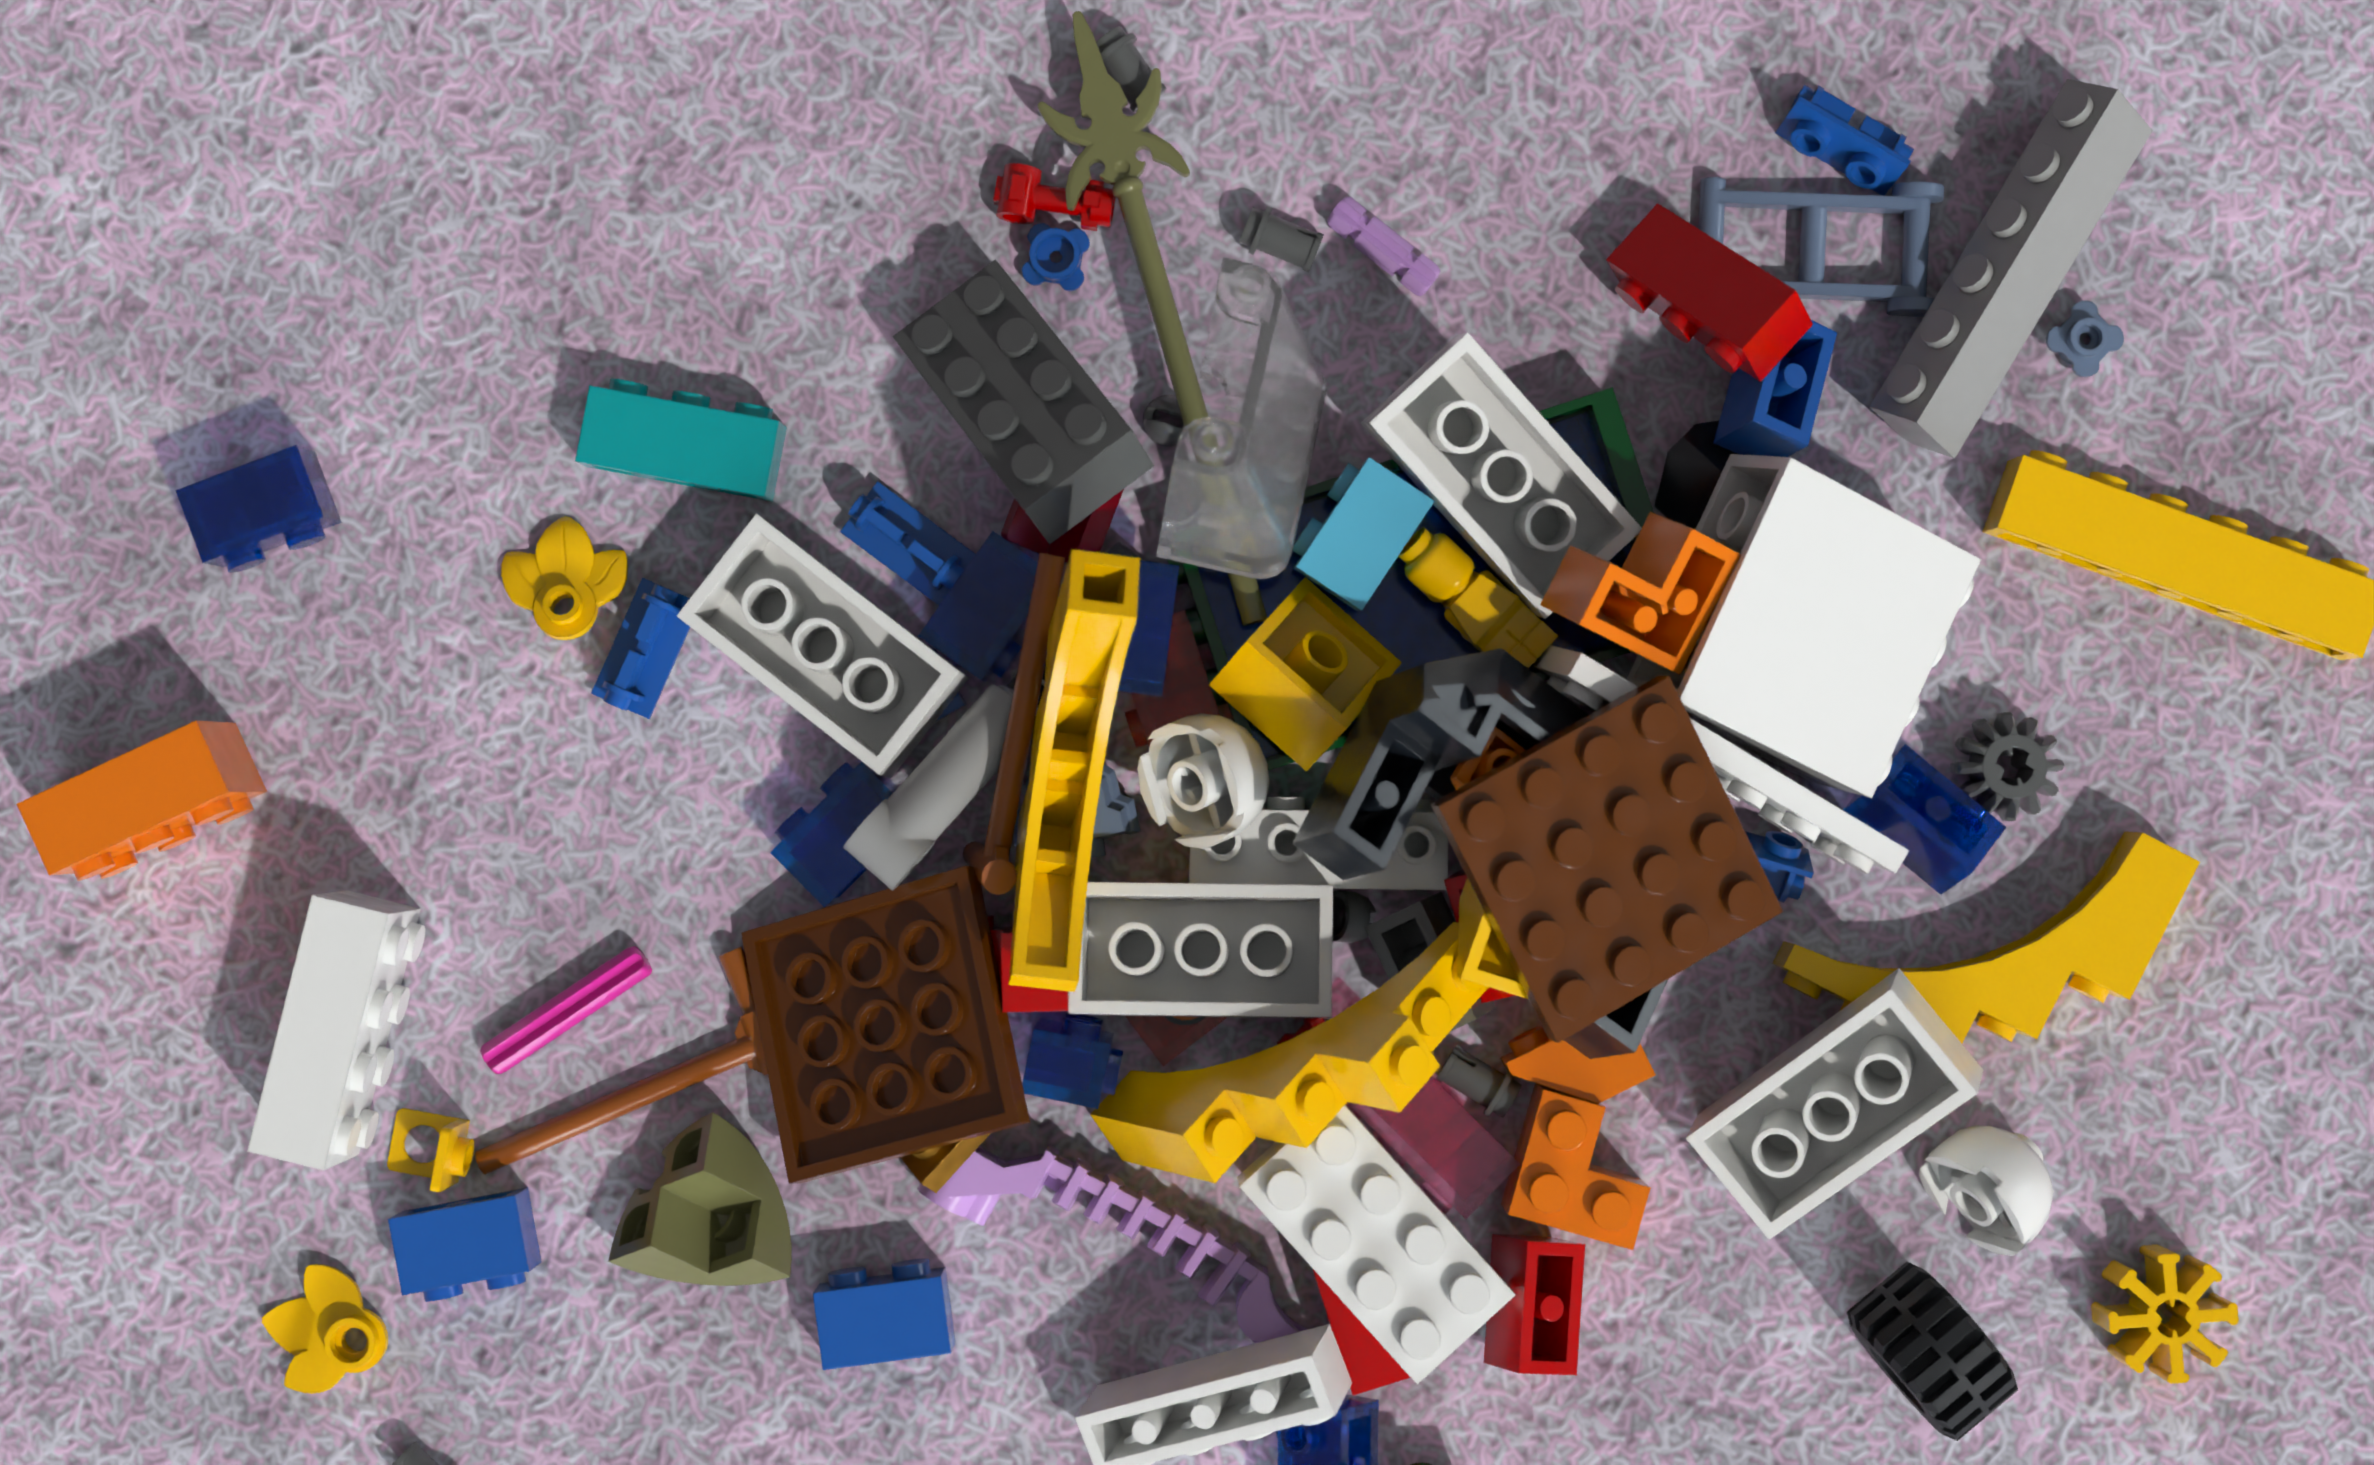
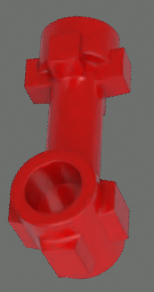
M1009 163L1004 166L1003 176H997L993 202L994 205H998L996 216L1001 220L1015 224H1032L1035 211L1042 210L1081 216V229L1097 231L1098 226L1111 227L1116 196L1113 194V189L1104 188V181L1090 180L1085 191H1082L1076 208L1070 211L1067 209L1066 188L1040 184L1042 171L1036 167L1020 163Z

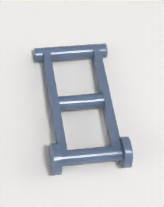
M1707 177L1700 180L1698 229L1723 244L1725 207L1801 210L1798 282L1782 281L1795 289L1800 299L1887 302L1888 315L1924 317L1935 299L1927 297L1930 205L1944 200V185L1933 182H1904L1892 186V196L1732 191L1726 190V179ZM1827 211L1904 214L1901 285L1824 283Z

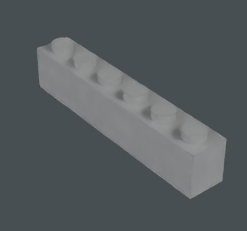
M2071 79L2066 80L1869 406L1903 439L1913 445L1954 459L1956 458L2153 130L2118 89Z

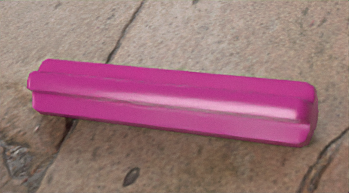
M638 947L626 948L482 1045L480 1053L487 1066L495 1074H502L648 977L652 972L648 959Z

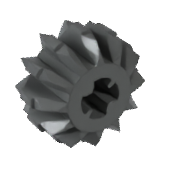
M2011 712L1998 713L1994 721V727L1986 719L1974 721L1972 723L1973 733L1979 742L1966 737L1958 738L1955 742V747L1960 752L1970 756L1969 761L1951 763L1949 768L1952 774H1969L1971 779L1960 785L1956 793L1959 798L1968 799L1980 794L1975 804V813L1980 816H1989L1997 808L2002 821H2015L2019 813V807L2027 814L2035 815L2041 811V803L2037 793L2055 796L2059 791L2054 782L2046 779L2047 772L2063 770L2065 765L2062 760L2046 759L2045 753L2055 746L2057 739L2053 735H2044L2035 739L2038 730V720L2032 717L2024 718L2016 726V721ZM1999 756H2012L2010 764L2018 769L2015 778H2002L2004 769L1996 764Z

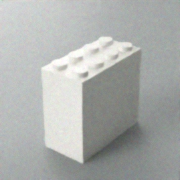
M1730 454L1697 525L1696 531L1741 554V557L1681 674L1679 675L1638 655L1627 680L1639 687L1659 675L1670 676L1690 719L1725 740L1804 779L1872 798L1877 786L1886 779L1890 772L1892 753L1904 727L1913 720L1918 711L1919 694L1930 670L1940 661L1947 645L1946 635L1957 611L1966 603L1972 593L1974 586L1973 577L1981 559L1791 457Z

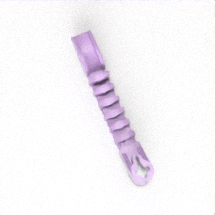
M1049 1144L1043 1154L1005 1161L979 1146L937 1193L921 1183L917 1188L923 1196L956 1215L966 1217L982 1226L985 1225L1002 1194L1021 1193L1033 1199L1037 1198L1043 1186L1046 1185L1056 1191L1051 1200L1052 1203L1066 1211H1070L1083 1189L1094 1194L1083 1213L1085 1217L1101 1225L1112 1205L1115 1204L1127 1210L1116 1229L1128 1238L1134 1240L1146 1220L1158 1226L1147 1246L1160 1256L1164 1257L1177 1237L1189 1243V1247L1175 1266V1269L1190 1280L1194 1278L1208 1255L1220 1261L1197 1294L1200 1299L1210 1306L1215 1307L1238 1274L1246 1278L1237 1293L1236 1313L1240 1328L1253 1342L1259 1343L1308 1330L1282 1311L1275 1301L1270 1288L1268 1268L1252 1259L1247 1248L1238 1242L1231 1244L1224 1240L1219 1232L1207 1223L1201 1226L1191 1221L1187 1213L1177 1206H1172L1170 1209L1157 1202L1156 1197L1145 1189L1137 1192L1125 1186L1123 1180L1112 1173L1104 1176L1094 1171L1089 1163L1080 1158H1077L1074 1162L1058 1155L1059 1150Z

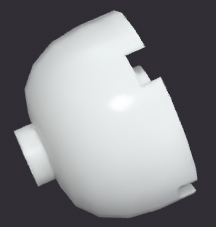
M1196 714L1186 716L1158 728L1148 737V739H1153L1150 743L1149 752L1141 755L1138 763L1140 792L1150 816L1159 826L1169 823L1174 831L1182 835L1174 839L1187 847L1206 849L1241 833L1250 826L1261 812L1269 788L1268 766L1260 745L1243 726L1222 716Z
M1975 1125L1960 1129L1936 1146L1925 1159V1164L1920 1168L1919 1177L1924 1190L1940 1210L1946 1215L1949 1198L1973 1227L1965 1237L1976 1245L1995 1254L2008 1256L2017 1254L2026 1244L2034 1239L2049 1218L2054 1194L2051 1178L2043 1162L2041 1150L2025 1135L2013 1134L2004 1129L1991 1126Z

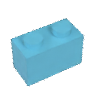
M1370 457L1363 462L1359 469L1350 463L1347 464L1327 494L1337 503L1322 524L1312 517L1291 548L1292 551L1301 556L1294 566V570L1356 611L1363 610L1434 503L1433 499Z

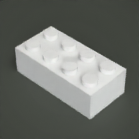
M1469 333L1458 334L1452 338L1361 422V425L1425 495L1434 500L1433 505L1512 593L1519 596L1518 599L1536 616L1546 619L1553 612L1541 606L1540 603L1570 545L1608 562L1636 537L1642 529Z
M755 514L677 614L679 619L877 774L890 779L969 679L968 676L758 514Z
M1087 882L1079 982L1075 992H1068V1014L1331 1019L1333 885Z
M348 890L311 896L247 1152L324 1171L359 1155L360 1148H369L375 1136L379 1119L378 1112L370 1110L376 1085L383 1087L386 1084L394 1061V1050L386 1048L392 1023L397 1025L401 1023L409 1002L410 989L409 987L401 986L407 961L415 962L418 959L424 943L425 926L417 924L420 908Z
M1898 968L1698 1114L1686 1136V1140L1770 1240L1978 1094L1983 1069Z
M1346 1105L1307 1148L1275 1142L1237 1177L1239 1187L1417 1385L1515 1296L1514 1292Z

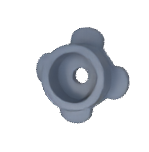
M2080 301L2074 304L2071 308V316L2060 326L2051 328L2046 335L2048 349L2058 353L2066 363L2072 365L2073 373L2079 377H2090L2096 374L2099 370V362L2108 352L2119 350L2124 342V334L2121 328L2116 325H2108L2098 315V308L2091 301ZM2082 333L2090 336V343L2088 345L2080 342L2079 338Z

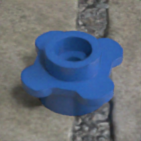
M1045 223L1034 225L1027 235L1028 241L1031 244L1030 258L1022 267V274L1026 282L1032 286H1039L1043 282L1060 284L1065 291L1069 292L1080 288L1084 282V274L1080 269L1082 256L1090 247L1087 234L1077 228L1068 232L1060 228H1050ZM1051 253H1061V261L1053 263L1050 260Z

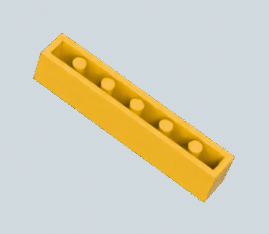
M2031 450L2029 456L2021 455L2007 461L1983 528V533L2339 660L2363 658L2374 627V580L2367 577L2369 568L2341 558H2331L2329 564L2307 556L2308 546L2288 538L2271 536L2269 542L2246 534L2249 527L2247 524L2230 517L2210 515L2208 521L2186 513L2188 508L2186 502L2168 495L2151 493L2149 499L2132 494L2126 491L2128 483L2113 475L2090 472L2089 477L2076 474L2065 470L2068 463L2065 459L2051 453Z

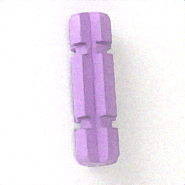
M1346 196L1340 200L1328 217L1327 223L1329 227L1344 239L1348 236L1355 240L1353 246L1388 274L1393 276L1397 273L1401 276L1400 283L1417 296L1425 294L1439 276L1440 269L1438 265L1424 254H1421L1419 257L1412 252L1414 246L1376 216L1369 219L1365 215L1367 209L1352 197Z

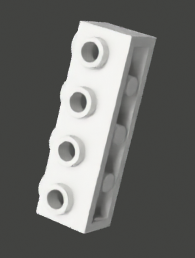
M1267 797V810H1261L1250 826L1238 835L1206 849L1190 847L1189 883L1333 885V888L1446 890L1444 880L1448 878V838L1435 812H1433L1431 806L1433 800H1419L1385 870L1344 881L1292 844L1309 810H1305L1306 798Z
M1327 1324L1097 1385L1075 1416V1420L1093 1465H1151L1156 1461L1184 1454L1187 1456L1201 1454L1215 1446L1239 1440L1252 1441L1260 1439L1274 1431L1298 1425L1310 1426L1322 1423L1336 1415L1352 1385V1381L1331 1326Z

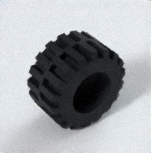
M1909 1262L1904 1263L1847 1311L1850 1327L1864 1348L1919 1413L1944 1436L1958 1441L2018 1391L2012 1369L1987 1335L1933 1276Z

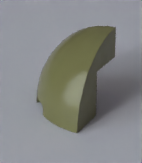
M713 1112L692 1123L663 1149L661 1154L665 1158L664 1170L660 1177L655 1180L653 1187L650 1190L641 1188L634 1190L617 1227L608 1262L648 1276L700 1285H752L790 1277L792 1244L787 1213L775 1179L759 1152L737 1128Z

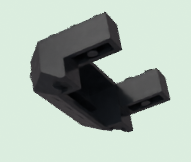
M1502 648L1424 663L1376 681L1292 844L1343 881L1385 870L1423 792L1425 791L1436 800H1439L1455 791L1456 789L1450 777L1457 765L1481 756L1494 727H1497L1527 750L1588 716V714ZM1668 979L1564 1039V1041L1589 1059L1636 1053Z

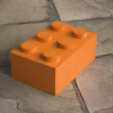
M195 720L25 799L16 805L49 876L75 874L77 881H81L98 874L101 879L134 867L138 864L134 854L136 852L142 853L156 847L159 852L184 844L196 837L192 828L194 825L199 826L214 820L217 825L242 817L254 810L250 799L267 792L236 723Z

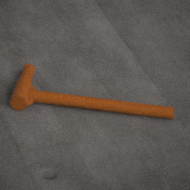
M1039 552L985 845L973 841L968 843L963 849V859L969 866L974 867L978 882L987 891L997 895L1009 892L1014 887L1017 879L1016 869L1008 859L1047 658L1048 631L1058 599L1065 557Z
M739 947L718 956L743 1013L739 1017L740 1020L734 1032L737 1039L475 1151V1159L481 1172L484 1175L743 1063L747 1062L750 1069L767 1075L768 1072L743 948Z

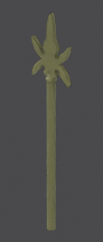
M1076 11L1072 16L1074 40L1083 77V84L1079 94L1082 118L1091 120V126L1085 130L1079 129L1073 117L1059 113L1043 101L1038 103V110L1045 123L1056 135L1073 145L1084 148L1075 159L1068 174L1065 189L1068 210L1073 211L1076 208L1082 191L1092 179L1090 167L1094 163H1101L1105 167L1104 172L1099 175L1100 179L1105 183L1114 185L1113 194L1119 201L1243 626L1254 625L1265 621L1268 618L1142 192L1143 182L1139 177L1144 172L1146 162L1139 161L1136 158V154L1142 149L1148 150L1152 155L1153 161L1170 167L1185 178L1190 175V170L1182 155L1170 143L1157 135L1143 131L1151 122L1159 106L1162 91L1160 70L1157 68L1152 70L1146 87L1136 99L1137 113L1133 116L1125 115L1123 108L1128 105V101L1120 84L1107 73L1094 35L1083 14L1080 11Z

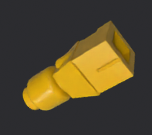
M1423 527L1410 537L1398 555L1406 563L1404 567L1405 576L1432 602H1442L1441 604L1445 608V619L1478 651L1484 652L1502 648L1529 668L1558 637L1550 627L1518 599L1519 596L1513 594L1490 571L1485 570L1480 573L1473 571V560L1446 534L1438 533L1432 535Z

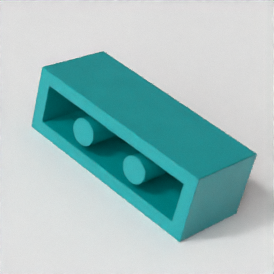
M611 378L609 389L589 385L575 458L576 462L589 468L773 502L787 427L780 421L772 420L773 409L744 402H736L734 412L709 408L710 397L679 390H673L671 400L647 396V385L622 379Z

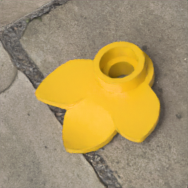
M568 516L559 518L544 530L536 544V554L520 551L507 552L501 564V577L505 591L511 601L517 606L533 611L534 619L540 629L546 635L558 640H571L587 633L597 618L598 608L619 596L625 586L628 575V560L625 551L605 550L595 553L585 529ZM564 598L574 599L573 607L568 613L563 615L554 613L555 606L560 600Z
M310 1264L306 1267L304 1272V1292L306 1297L284 1302L262 1317V1324L275 1342L295 1356L289 1364L285 1375V1387L302 1393L315 1394L330 1390L347 1372L359 1373L370 1369L383 1358L388 1346L387 1328L376 1313L364 1308L358 1284L348 1274L325 1264ZM357 1328L364 1332L367 1343L363 1350H353L348 1346L346 1334L349 1329Z

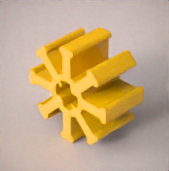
M2158 1244L2142 1245L2139 1248V1252L2145 1258V1284L2136 1278L2137 1272L2116 1260L2108 1264L2101 1273L2102 1278L2125 1290L2131 1296L2129 1304L2104 1306L2095 1301L2091 1304L2092 1321L2112 1334H2117L2119 1329L2129 1328L2115 1345L2110 1344L2107 1347L2108 1352L2118 1361L2137 1373H2142L2144 1371L2143 1364L2152 1354L2153 1363L2149 1364V1370L2170 1384L2186 1383L2190 1379L2189 1375L2184 1372L2182 1344L2186 1343L2190 1346L2193 1356L2212 1367H2218L2227 1357V1349L2207 1339L2198 1331L2200 1323L2225 1321L2231 1325H2237L2239 1322L2238 1307L2235 1303L2215 1293H2210L2208 1298H2200L2214 1281L2220 1282L2222 1280V1275L2210 1264L2191 1255H2186L2183 1259L2185 1264L2176 1273V1263L2179 1262L2180 1256ZM2163 1302L2167 1304L2166 1308L2172 1314L2171 1319L2166 1324L2161 1322L2162 1318L2156 1312L2158 1306Z

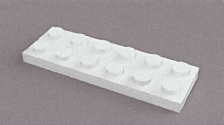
M1550 645L1533 665L1534 668L1548 675L1550 678L1547 683L1577 706L1582 704L1593 711H1597L1600 707H1604L1637 688L1633 683L1583 653ZM1690 719L1728 798L1737 802L1742 800L1759 809L1758 815L1790 834L1795 832L1812 841L1810 847L1842 865L1847 863L1866 874L1869 873L1873 865L1894 873L1898 871L1909 850Z

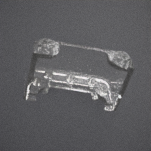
M1223 257L1199 379L1212 381V377L1216 378L1226 392L1224 410L1240 413L1241 416L1239 422L1205 417L1194 420L1184 427L1178 440L1172 465L1156 557L1249 578L1267 579L1277 576L1286 569L1291 558L1327 391L1326 379L1277 277L1267 268Z

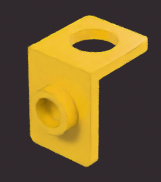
M408 1108L399 1109L396 1113L389 1150L388 1169L395 1172L431 1178L430 1191L440 1193L457 1184L460 1176L465 1177L467 1175L473 1158L474 1140L467 1138L470 1120ZM416 1126H430L440 1135L436 1157L431 1162H417L406 1152V1136Z

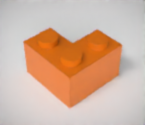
M1650 512L1622 568L1570 545L1540 605L1680 675L1741 554L1690 527Z
M1535 1083L1501 1206L1508 1215L1633 1250L1651 1187L1638 1177L1590 1164L1606 1107L1601 1103L1597 1104Z

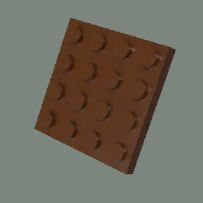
M1659 675L1431 803L1548 1039L1556 1043L1570 1037L1784 912L1670 676Z
M959 867L899 885L893 891L890 888L741 932L789 1184L816 1180L1030 1123L1008 1013L1002 1012V984L982 888L976 879L974 867Z

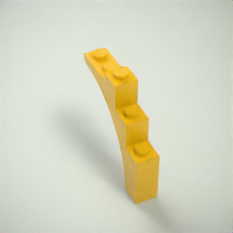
M1073 549L1070 554L1048 631L1045 685L1033 727L1029 784L1018 819L1015 858L1017 879L1008 985L1075 992L1079 982L1082 932L1094 825L1118 686L1137 619L1140 558Z
M2124 831L2103 866L2091 881L2064 909L2022 938L1978 957L1932 967L1899 969L1961 1043H1963L1978 1013L1981 1016L1976 1025L2002 1039L2012 1042L2016 1033L2038 1039L2070 974L2073 976L2068 986L2098 1002L2104 1003L2108 994L2128 1000L2131 999L2200 862L2143 832ZM1783 941L1772 964L1788 971L1782 983L1816 1000L1823 989L1844 1000L1840 1010L1898 969L1875 968L1837 961Z
M1453 922L1415 960L1380 988L1337 1016L1291 1040L1245 1058L1207 1068L1167 1073L1131 1070L1090 1115L1122 1161L1216 1183L1256 1137L1307 1148L1347 1102L1401 1112L1440 1067L1432 1051L1488 989V986L1457 976L1459 923Z

